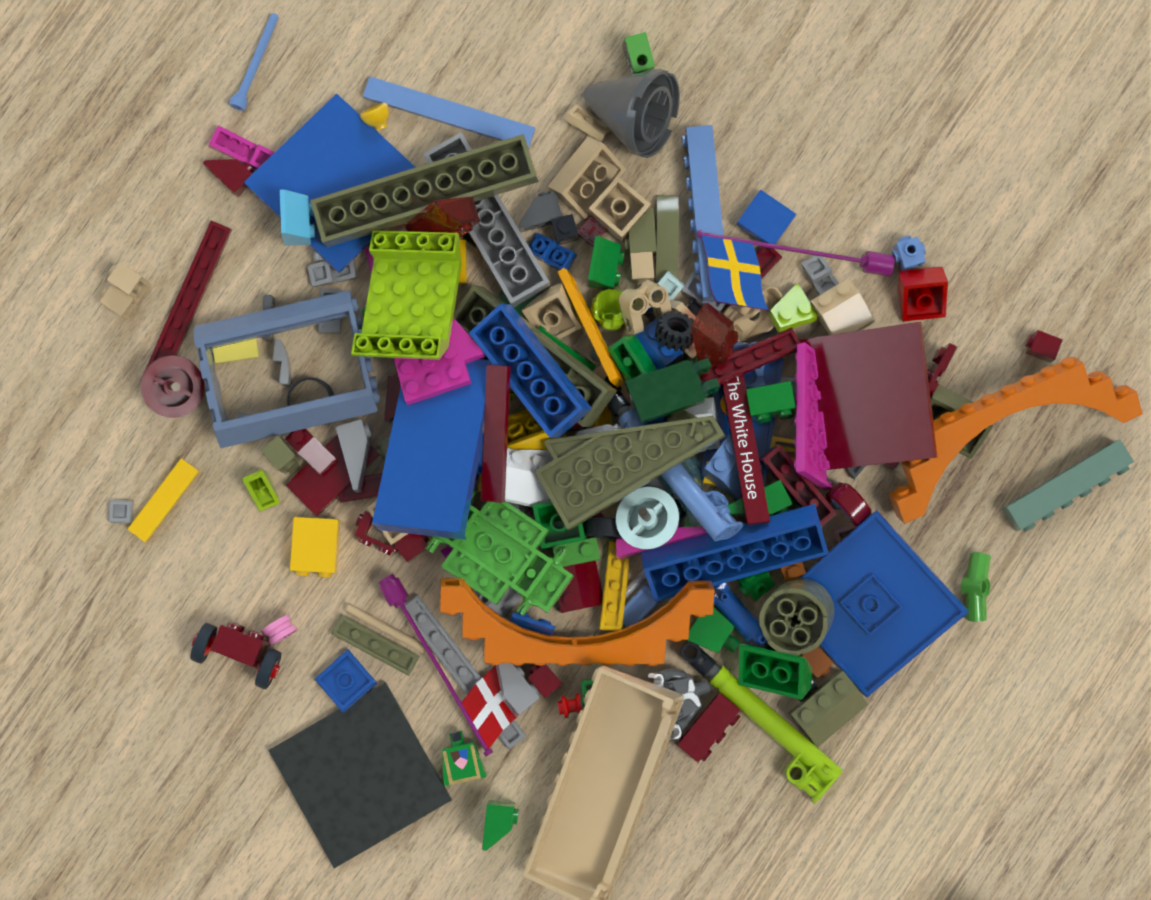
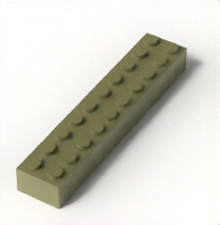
M524 134L319 197L310 200L322 243L327 247H331L372 234V231L386 230L539 181Z

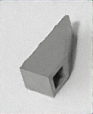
M501 663L496 665L502 700L517 718L540 698L537 695L539 691L532 683L528 684L524 679V672L518 665Z

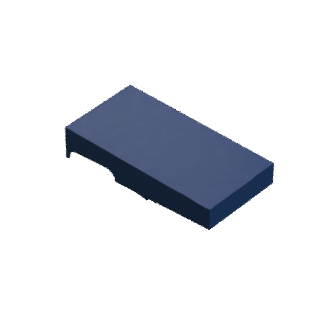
M481 358L466 364L472 384L411 405L406 404L402 387H400L372 524L378 530L466 540L464 535L477 468L479 467L478 475H481L483 467L484 433L482 430L485 418L487 365H493L490 360Z

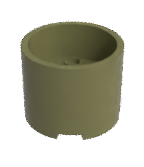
M794 578L781 583L769 596L761 609L759 624L768 644L773 649L781 653L800 656V654L814 650L824 640L834 620V603L828 591L821 584L807 578ZM794 615L798 616L799 621L797 623L793 622Z

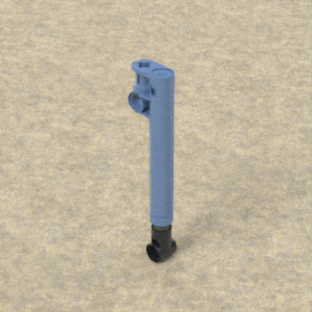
M607 376L604 381L617 390L607 404V407L614 416H619L618 422L622 428L649 425L647 422L640 423L635 408H630V402L620 392L622 387L619 386L617 388L610 382ZM681 463L661 475L714 541L731 538L743 527L742 522H736L730 514L731 511L727 507L728 500L718 491L704 493Z

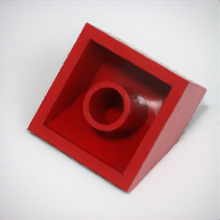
M942 266L899 271L898 294L902 322L946 317L948 280Z

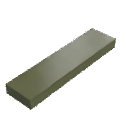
M341 614L331 632L335 637L410 676L420 658L419 655Z

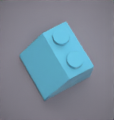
M280 190L281 234L284 246L311 245V238H315V225L310 224V216H314V212L308 195Z

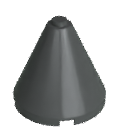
M654 69L591 84L585 89L583 98L585 104L634 155L649 158L663 148L672 133L668 126L671 117L677 118L680 89L674 74L668 73V71L663 69Z

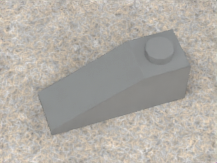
M362 419L336 427L352 488L356 493L362 491L371 445L369 437H372L369 424L365 425Z

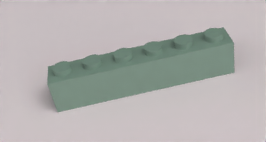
M1120 439L1113 441L1002 509L1015 531L1023 529L1026 532L1035 527L1036 524L1034 522L1040 518L1044 521L1055 515L1053 512L1059 507L1065 509L1074 503L1072 499L1080 496V498H1083L1093 492L1091 488L1098 484L1101 487L1111 481L1110 476L1117 473L1119 476L1130 469L1128 465L1134 461Z

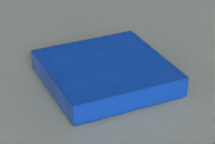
M760 190L736 225L761 242L776 244L796 216V213Z
M349 649L315 678V681L343 713L377 684V681Z

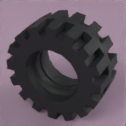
M670 311V314L665 312L664 315H661L655 329L657 342H661L660 345L663 347L667 346L668 350H671V348L674 351L689 349L697 333V324L693 323V318H688L689 315H682V312L679 311L677 313Z

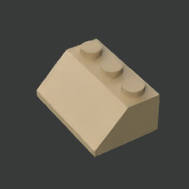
M588 136L547 187L553 193L556 192L559 200L582 218L587 219L590 206L617 176H622L626 168L602 142Z

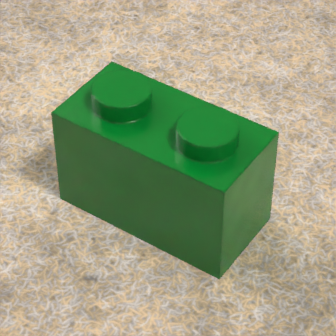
M636 334L625 336L608 348L626 380L657 370Z

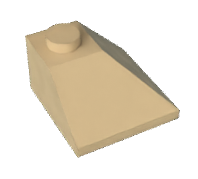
M563 282L544 290L522 309L529 323L537 329L541 325L546 331L559 339L583 326Z

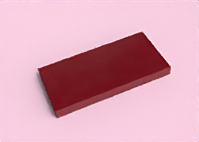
M338 434L325 446L337 459L326 472L320 475L307 463L286 484L316 517L351 484ZM371 445L366 468L380 456Z

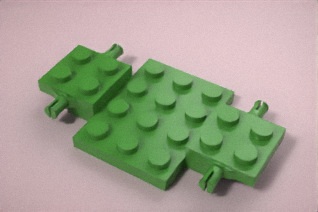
M473 489L472 498L477 493L475 489ZM487 501L481 511L470 504L464 535L466 540L432 536V540L425 547L432 554L440 543L451 547L453 550L441 567L454 577L463 578L470 588L495 605H498L509 588L520 594L523 602L516 611L524 616L531 605L539 607L548 614L574 577L560 564L566 554H568L567 551L559 548L556 555L551 558L537 550L549 533V530L506 501L503 503Z

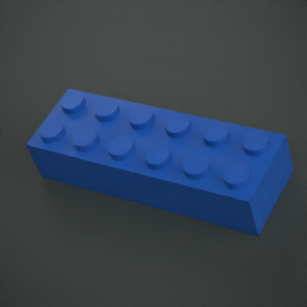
M501 303L469 332L493 365L511 366L510 387L549 438L561 437L592 409L512 305Z

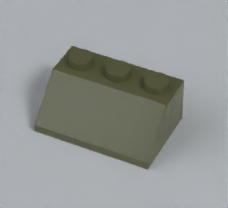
M938 385L936 391L930 397L933 420L940 418L944 413L960 409L966 403H973V401ZM993 424L969 441L959 453L972 459L991 431Z
M838 670L788 712V714L818 748L868 704L842 670Z

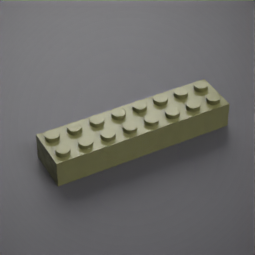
M472 285L454 312L453 318L469 334L497 306L505 303L483 286ZM520 316L592 409L577 423L582 427H592L617 390Z

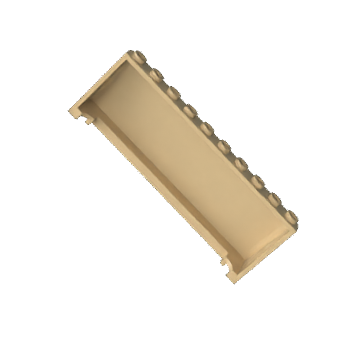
M606 666L597 668L593 673L592 681L594 683L584 698L586 705L577 717V729L571 734L569 739L571 746L562 758L561 764L563 767L561 773H558L554 780L556 787L553 794L551 793L547 799L546 806L548 808L546 814L542 815L538 824L541 828L538 835H535L532 840L531 847L533 849L531 855H528L523 865L525 868L524 877L571 900L610 899L684 702V695Z

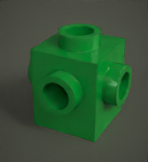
M767 571L737 579L740 584L738 586L740 592L745 597L750 596L755 602L776 585Z

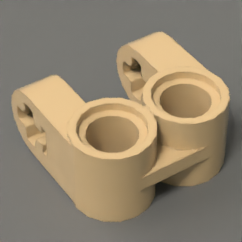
M653 281L644 282L636 290L626 289L619 298L625 327L630 335L643 332L644 326L641 315L648 308L652 307L654 316L658 320L665 312L670 314V311H672L667 289Z

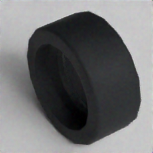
M591 517L586 520V536L603 539H623L617 529L616 518Z

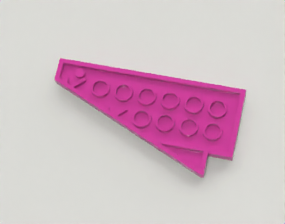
M367 247L365 252L372 274L374 257L369 252L370 247ZM454 318L449 347L440 360L394 358L407 405L472 384L466 364L484 358L486 355Z

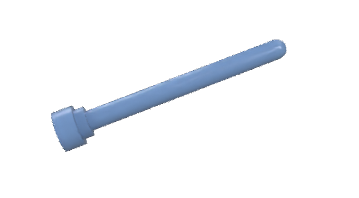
M272 13L268 19L238 93L231 96L229 105L239 111H245L248 98L246 95L278 21V15Z

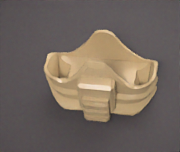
M762 284V293L768 311L730 305L723 313L727 318L724 326L727 335L737 342H744L753 336L772 330L774 325L768 315L770 310L783 297L776 287ZM758 313V316H757L756 319H754V320H750V319H749V317L755 316V315Z

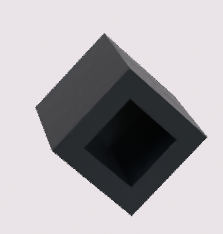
M573 214L551 220L558 245L579 240Z

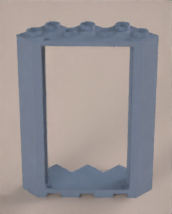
M350 290L194 326L195 347L198 348L202 379L205 381L206 397L212 414L213 429L220 449L378 412L377 403L380 402L377 390L378 384L376 376L371 377L370 372H373L371 357L358 356L365 386L363 389L228 420L222 404V390L215 373V360L211 349L349 317L354 338L355 333L362 332L363 319L362 316H357L356 311H359L357 298L352 299Z

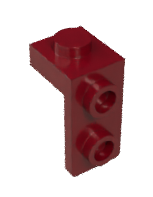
M367 511L364 512V515L360 514L355 523V526L358 527L355 536L360 537L358 542L369 547L371 543L380 546L378 551L389 556L392 552L397 554L398 550L367 536L373 517Z

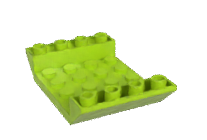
M372 231L369 252L374 257L362 332L354 334L351 355L440 360L449 347L462 265L459 234Z

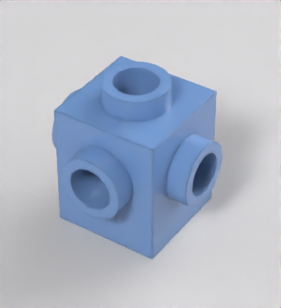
M910 235L898 239V243L893 247L892 255H894L895 263L899 264L901 271L922 266L926 262L924 254H926L925 246L922 241L919 242L918 237L911 238Z

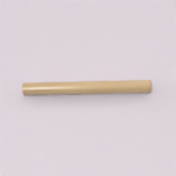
M351 604L347 606L345 612L421 653L425 652V648L418 640Z

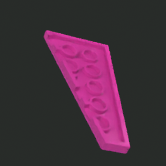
M807 343L797 344V352L795 353L797 373L795 374L797 415L794 418L796 426V437L794 439L796 458L794 460V467L798 474L820 488L830 490L833 487L832 481H827L826 470L830 469V464L824 454V449L827 448L823 412L818 411L817 400H821V394L815 384V380L818 378L815 350Z

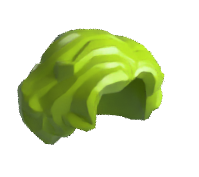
M607 289L599 292L592 299V316L606 330H618L625 324L619 304V298L622 294L620 290Z

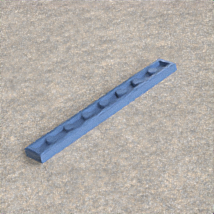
M369 76L363 94L364 99L376 103L385 102L389 107L499 141L524 134L528 148L535 132V127Z

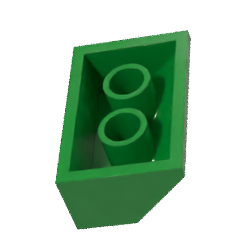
M746 644L739 645L738 685L800 700L811 689L812 667L806 658Z

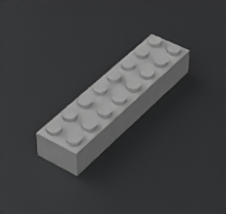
M461 132L423 153L428 164L472 149ZM499 195L454 208L508 303L513 308L550 287L548 278Z

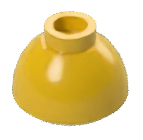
M385 102L374 105L360 114L362 121L368 126L375 127L377 131L388 126L389 107Z

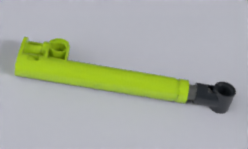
M687 642L682 645L680 655L683 660L703 677L705 675L711 679L709 683L714 688H717L723 696L794 756L784 769V775L787 780L799 790H804L812 797L811 802L813 804L820 800L840 776L843 769L751 689L738 685V678L730 674V671L724 666L719 668L716 665L717 661L700 648L698 644ZM688 646L695 647L697 651L696 656L692 659L687 658L684 653ZM793 767H799L801 770V775L796 779L790 777V770ZM809 784H810L812 787H814V788L816 789V791H814L811 787H809Z

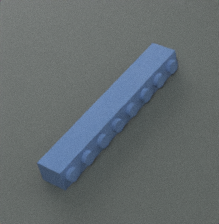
M712 125L686 127L685 135H682V148L687 149V156H684V168L689 169V177H686V189L691 190V198H688V209L693 211V219H690L691 232H695L696 239L692 240L693 254L697 253L698 261L694 262L695 275H699L700 283H696L697 296H701L702 302H714L709 283L706 253L701 238L697 237V231L702 230L704 233L724 236Z

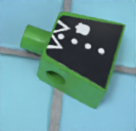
M646 32L626 37L622 47L631 75L654 70L655 64ZM637 60H642L645 65H639Z

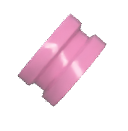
M288 614L262 629L263 635L269 638L268 643L270 646L279 643L298 630L295 625L291 624V618Z

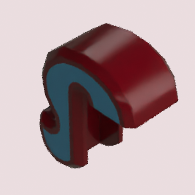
M839 482L826 493V500L835 510L841 509L854 526H858L871 515V508L867 502L847 483Z

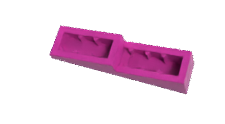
M219 125L208 145L209 148L237 159L241 163L246 162L256 170L275 153Z
M702 526L677 527L673 537L662 546L708 533ZM616 539L617 558L620 560L650 550L633 547L624 539Z

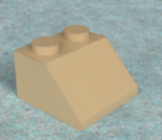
M849 279L811 300V305L818 314L817 320L829 335L861 331L875 323L860 292Z

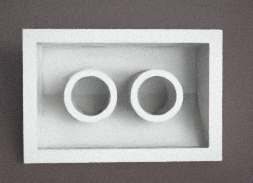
M507 448L505 501L533 507V504L551 501L535 471L554 459Z

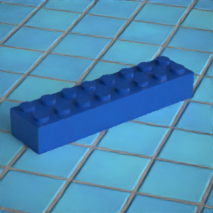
M815 504L769 516V523L748 526L744 523L738 533L725 540L714 541L709 534H704L641 552L643 570L654 601L657 602L674 597L688 581H711L713 586L828 555Z

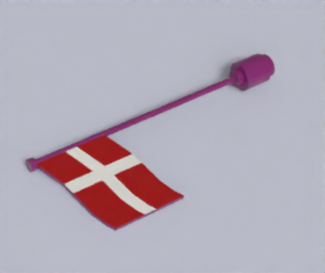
M394 574L387 576L378 582L380 585L379 590L389 607L393 605L395 608L401 607L485 750V757L493 753L490 747L502 731L516 719L502 700L496 665L473 686L461 702L404 605L409 594L399 577L396 578Z

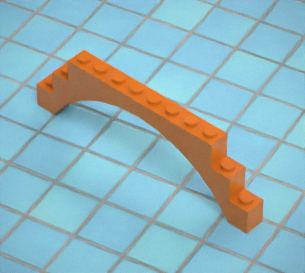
M1067 357L1054 366L1043 368L1039 373L1023 377L1017 383L1005 385L1001 390L993 394L983 395L981 399L973 403H966L960 409L942 414L940 418L933 420L937 458L901 462L908 485L900 486L895 491L889 493L896 516L906 524L925 515L934 488L948 464L969 441L985 428L1004 417L1030 407L1057 403L1077 404L1097 409L1125 423L1143 415L1137 391L1127 385L1113 388L1111 377L1101 371L1091 372L1087 376L1083 362L1075 357Z
M440 578V612L448 615L462 613V638L469 640L484 638V663L491 665H500L501 663H511L513 665L534 663L541 666L546 663H556L561 666L568 664H579L582 666L591 664H602L604 666H611L613 664H624L626 666L646 664L648 666L664 664L666 639L674 642L688 640L690 615L696 617L713 615L715 589L711 581H688L666 605L648 618L625 629L599 636L573 638L546 635L525 629L501 617L482 602L463 578Z

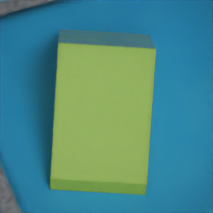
M260 470L242 478L260 512L280 504L279 497L267 471Z

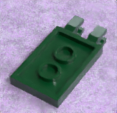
M709 358L700 360L695 364L693 361L689 362V360L626 380L625 386L640 423L643 424L702 404L708 395L718 392L720 385L717 378L706 381L703 384L699 378L700 375L710 372L712 366Z

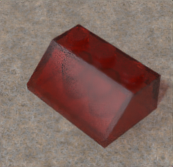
M473 196L434 200L407 223L405 227L409 232L458 233L459 240H461L465 233L473 230V227L480 222Z

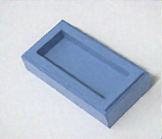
M646 584L625 604L623 625L626 628L641 621L659 602L654 601L651 589Z

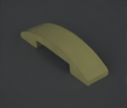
M657 195L655 282H659L667 271L676 278L678 277L679 196Z

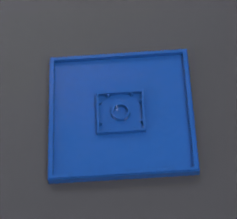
M336 94L246 179L244 185L281 219L280 190L308 195L310 202V200L416 167L377 130L365 124L360 115ZM310 216V224L315 225V238H311V245L309 246L338 273L350 264L371 242L372 234L327 247L322 243L315 216Z
M878 510L873 512L828 552V555H824L806 571V574L799 577L816 581L830 594L834 603L835 615L832 626L820 647L866 697L870 696L969 612ZM794 615L793 617L799 621L798 616Z

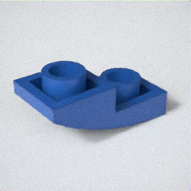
M536 233L529 245L535 258L557 270L563 268L569 270L577 257L575 252L558 245L554 240L539 233Z

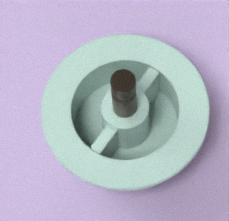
M642 487L627 495L619 504L616 513V525L619 534L628 544L639 549H654L664 545L673 537L679 523V511L675 501L668 493L655 487Z

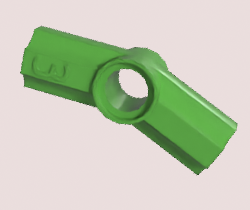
M981 552L970 554L967 576L961 582V592L965 596L966 608L969 610L966 614V620L972 622L987 620L986 597L990 593L988 573L991 556Z

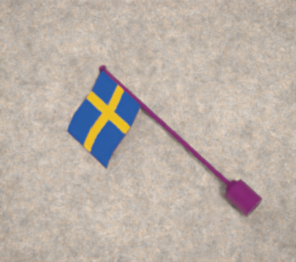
M702 230L697 231V237L701 238L706 253L710 288L713 298L717 303L768 311L762 293L760 266L753 245L860 263L859 265L864 273L888 277L891 276L894 268L895 258L894 255L866 251L865 255L862 254L861 258H854L704 233Z

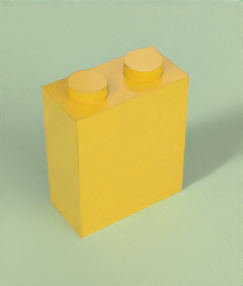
M294 517L290 571H296V576H309V572H316L318 577L331 578V573L337 574L341 521L338 519Z

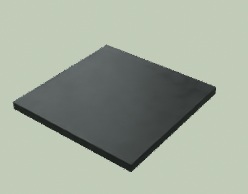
M387 683L365 694L345 713L339 709L268 750L333 868L340 866L452 801L451 796Z

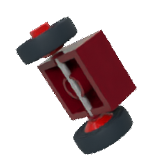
M228 622L227 625H220L217 632L215 625L205 623L199 633H196L194 636L190 659L202 664L212 651L255 667L257 669L255 685L259 688L267 689L273 678L276 679L279 673L281 652L270 648L264 656L269 644L268 640L264 639L265 636L260 632L254 630L244 631L245 627L240 624Z

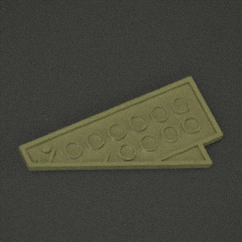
M706 416L550 439L544 441L554 460L536 470L535 473L566 528L571 530L724 438L725 434L714 416Z

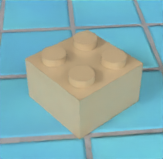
M617 176L590 206L588 214L622 242L628 236L630 229L651 207V204Z

